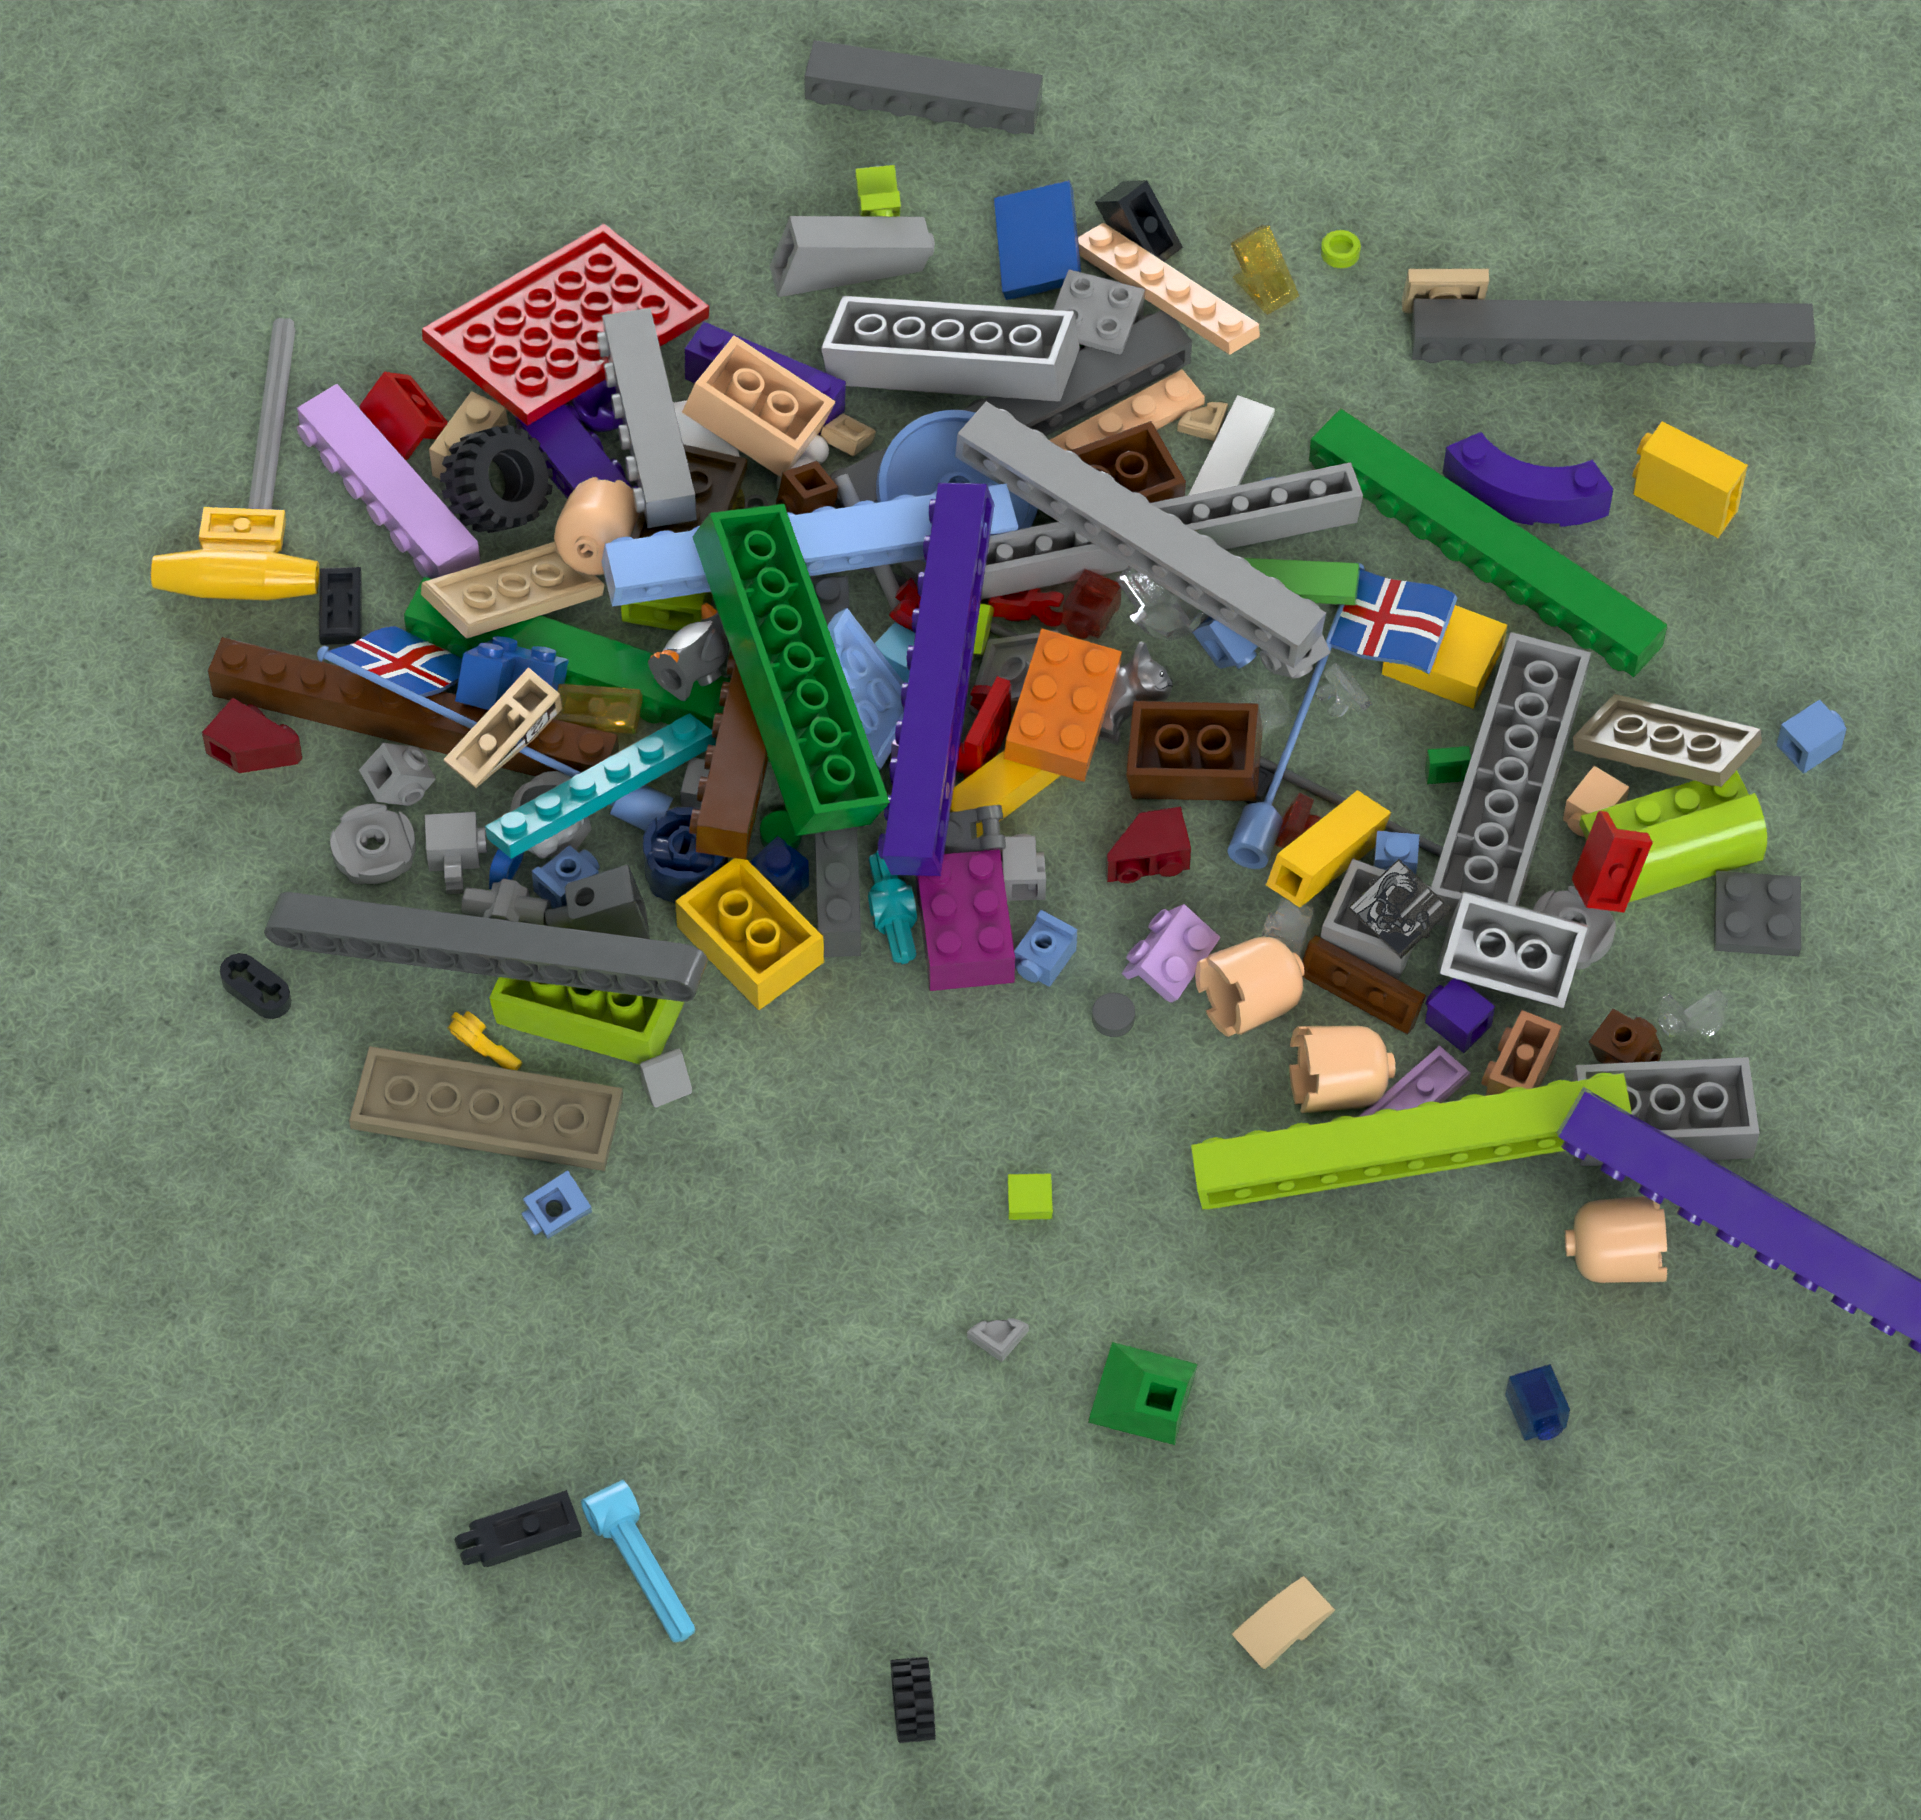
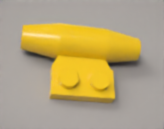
M204 507L199 532L201 549L154 555L151 564V584L154 589L198 598L268 601L307 596L318 593L319 562L278 553L282 551L286 526L285 510Z

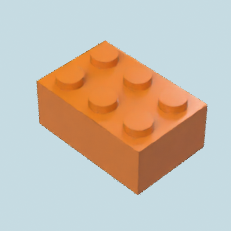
M1041 628L1006 738L1004 759L1085 782L1119 673L1122 651Z

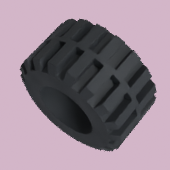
M508 425L492 427L461 437L460 442L453 443L449 448L452 455L445 456L442 463L446 467V472L440 473V482H444L446 485V490L442 491L443 498H449L451 502L448 509L453 514L459 513L461 515L459 521L464 526L472 525V530L477 532L487 531V533H495L526 525L527 522L534 521L540 516L538 511L544 510L549 502L545 496L552 494L553 485L548 484V478L553 477L552 468L547 469L545 461L549 460L546 451H539L538 448L541 444L536 438L528 439L527 431L523 429L514 430V426ZM491 460L499 466L504 476L505 491L502 498L494 492L489 481L488 471Z

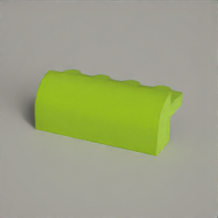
M1737 770L1722 787L1706 785L1693 780L1598 810L1608 812L1617 829L1648 833L1653 841L1629 902L1714 876L1716 871H1730L1764 859L1767 848V829L1760 803L1755 793L1749 795ZM1598 811L1582 815L1579 825L1586 840Z

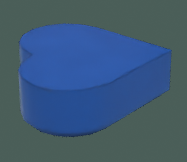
M500 849L497 850L490 867L489 889H492L493 883H498L502 879H513L522 862L524 852L511 859Z

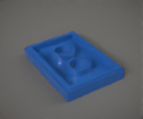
M1070 181L994 198L1002 293L1006 300L1062 288L1069 269L1081 272L1074 193Z

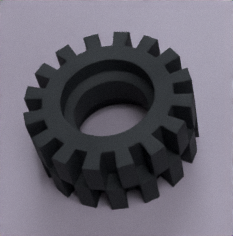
M928 1657L891 1660L892 1694L898 1742L935 1740L934 1702Z

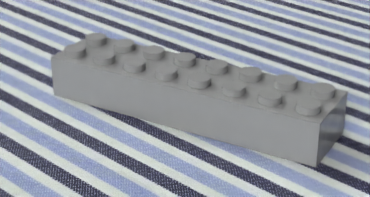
M1510 632L1429 892L1430 898L1428 899L1426 911L1438 900L1442 902L1429 916L1430 923L1448 927L1463 891L1508 904L1519 905L1586 682L1591 652Z

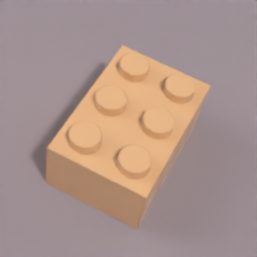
M734 335L697 380L682 413L779 477H782V472L792 469L815 436L820 433L835 401Z

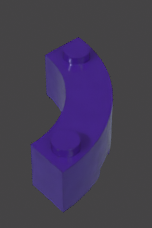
M1482 432L1451 444L1445 450L1442 472L1445 478L1510 521L1532 526L1534 522L1559 523V527L1580 525L1609 516L1614 489L1593 459L1564 467L1529 464L1499 450Z

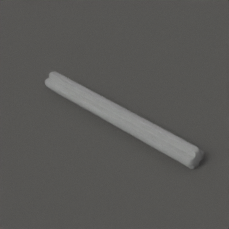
M277 318L273 322L248 509H272L295 337V323L290 318Z

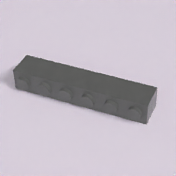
M814 40L805 72V99L814 100L822 105L833 103L852 106L862 111L872 109L890 112L896 116L911 115L924 117L934 122L951 121L964 123L973 128L990 127L1003 129L1012 134H1034L1042 100L1043 75Z

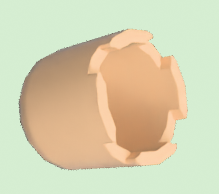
M592 477L578 484L567 499L557 520L554 533L556 550L564 563L583 574L590 576L604 575L601 562L605 543H611L620 537H630L640 513H637L635 508L633 489L623 481L616 480L614 483L608 480H598L597 477Z
M1263 936L1210 954L1205 959L1198 961L1196 965L1195 978L1197 990L1199 993L1206 990L1212 1008L1206 1010V1013L1215 1027L1227 1037L1234 1034L1241 1035L1287 1013L1298 1004L1302 996V976L1304 975L1302 960L1296 953L1291 952L1285 944L1275 938Z
M1298 1026L1293 1031L1290 1046L1298 1047V1064L1289 1065L1293 1099L1295 1104H1301V1113L1357 1109L1372 1106L1385 1093L1388 1079L1395 1076V1058L1393 1053H1387L1386 1046L1379 1034L1368 1027Z
M1646 1196L1588 1202L1579 1208L1576 1213L1573 1230H1565L1566 1256H1575L1580 1273L1583 1277L1593 1282H1666L1667 1267H1662L1661 1252H1667L1664 1209H1660L1659 1203Z

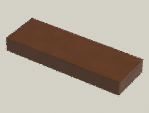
M1317 935L1309 941L1302 960L1304 966L1303 978L1407 1035L1412 1031L1426 998L1425 994Z

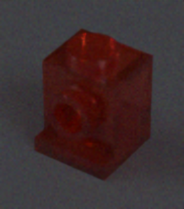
M1084 569L1063 604L1062 624H1065L1067 630L1077 638L1086 639L1091 635L1100 639L1114 613L1121 606L1122 584Z

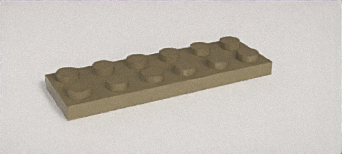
M369 1046L349 1123L350 1129L605 1171L623 1100V1088Z

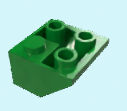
M1112 1342L1089 1416V1423L1175 1445L1198 1364Z

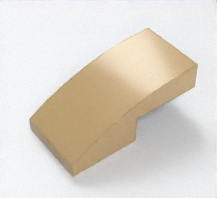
M1303 1576L1267 1602L1237 1628L1232 1635L1263 1669H1266L1297 1639L1302 1641L1308 1637L1335 1609L1309 1580Z

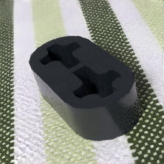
M237 953L224 959L220 966V976L223 987L228 993L266 1019H276L288 1012L292 1000L289 987L283 979L247 954ZM247 969L248 979L251 983L240 976L233 980L232 971L236 970L241 973ZM262 989L271 996L278 992L279 1001L269 1000L265 1003L263 993L260 990Z

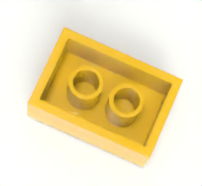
M732 859L675 901L678 929L698 949L705 953L707 958L758 1010H761L824 963L823 936L747 859Z

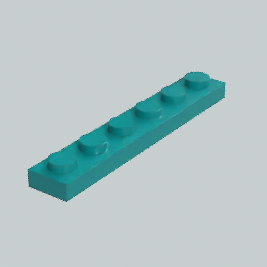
M689 713L485 826L487 839L512 859L705 752L708 744L716 745L715 738H712V730Z

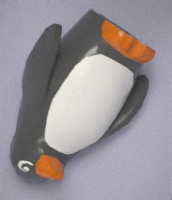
M708 603L702 604L701 622L690 623L680 629L667 642L662 652L654 653L648 660V665L657 683L679 700L685 701L688 698L693 683L696 680L700 686H706L722 675L719 667L727 658L730 644L718 611Z

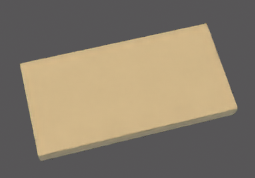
M555 542L422 582L421 595L466 639L603 596L604 583L595 575L590 576L577 572L564 563L556 550Z

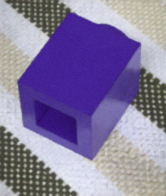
M1453 978L1445 987L1438 985L1425 1002L1427 1006L1425 1023L1463 1053L1492 1027L1495 1006L1460 979Z

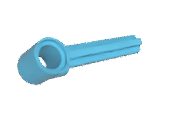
M624 1480L618 1481L582 1499V1509L592 1530L597 1536L603 1535L604 1538H613L670 1639L673 1642H682L688 1639L695 1632V1626L636 1526L640 1511L637 1501Z

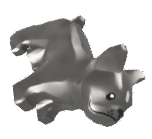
M1139 642L1132 660L1127 665L1119 668L1099 734V739L1119 745L1121 738L1119 728L1132 715L1133 701H1162L1170 696L1173 680L1168 676L1163 666L1151 659L1147 644L1144 642Z

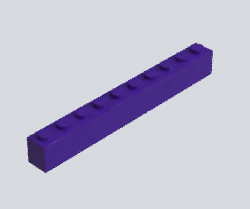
M938 483L936 499H931L929 503V521L932 527L930 535H926L923 542V555L926 560L925 572H920L918 576V594L921 597L920 607L915 608L912 615V628L916 634L914 645L908 646L906 656L907 668L910 670L908 682H904L901 688V704L904 708L903 720H898L895 728V739L897 745H899L898 754L890 762V780L893 783L892 794L887 795L890 803L884 809V817L887 821L886 833H881L878 841L879 857L884 859L891 875L941 876L995 506L987 484Z
M1585 1087L1582 1088L1557 1131L1558 1137L1564 1140L1561 1148L1582 1160L1589 1154L1603 1162L1599 1169L1620 1182H1623L1626 1176L1641 1184L1638 1191L1644 1196L1659 1204L1663 1202L1664 1198L1680 1206L1677 1214L1697 1226H1700L1703 1220L1718 1228L1715 1235L1721 1240L1736 1248H1739L1742 1242L1757 1250L1754 1258L1774 1270H1777L1780 1264L1795 1272L1792 1279L1798 1284L1813 1292H1816L1819 1286L1834 1294L1831 1302L1851 1314H1854L1857 1308L1872 1316L1869 1322L1872 1326L1890 1336H1893L1896 1330L1911 1338L1908 1346L1921 1353V1279Z

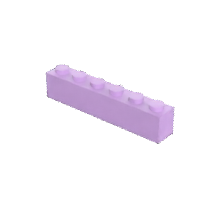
M338 384L297 407L300 423L297 426V431L302 441L308 447L314 445L320 451V457L325 467L331 473L337 471L343 477L346 490L355 500L361 498L365 502L367 511L374 523L378 526L384 524L388 528L390 537L397 549L402 553L408 551L414 558L415 567L422 577L435 579L480 564L478 541Z

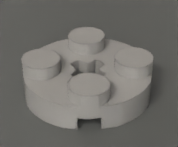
M372 803L357 806L347 811L340 818L341 823L336 827L335 832L334 829L332 831L330 846L334 863L340 872L345 874L349 881L354 884H380L388 882L407 872L412 866V859L416 851L415 834L412 824L401 812L398 815L393 811L387 810L386 805ZM375 837L377 842H384L376 850L364 848L367 846V839Z
M1569 886L1567 891L1555 893L1554 889L1546 892L1536 902L1533 908L1534 911L1570 921L1576 920L1581 924L1588 925L1576 969L1588 968L1593 962L1600 960L1611 948L1616 930L1613 916L1607 910L1586 908L1575 886Z

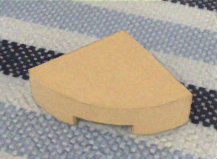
M1210 402L1205 407L1198 408L1192 412H1186L1178 423L1177 431L1215 441L1227 413L1228 404Z

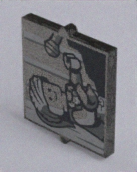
M1400 859L1392 864L1377 880H1370V887L1348 907L1400 959L1422 938H1429V931L1451 911V908Z

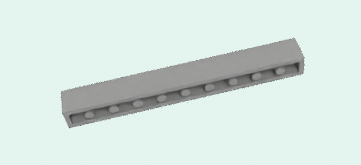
M986 401L958 432L956 458L998 484L1007 483L1008 490L1293 669L1322 635L1326 612L1321 610L1315 602L1310 599H1303L1287 589L1278 579L1261 573L1253 568L1246 559L1234 556L1218 546L1209 536L1200 535L1184 525L1177 516L1163 512L1149 503L1143 495L1126 489L1118 484L1108 473L1094 469L1083 462L1074 452L1065 451L1049 441L1042 432L1032 430L1017 421L1008 411L998 409Z
M1346 463L1151 504L1165 513L1177 516L1184 525L1200 535L1209 536L1218 546L1226 550L1357 523L1363 494L1352 464ZM1060 522L991 535L981 600L1133 568Z

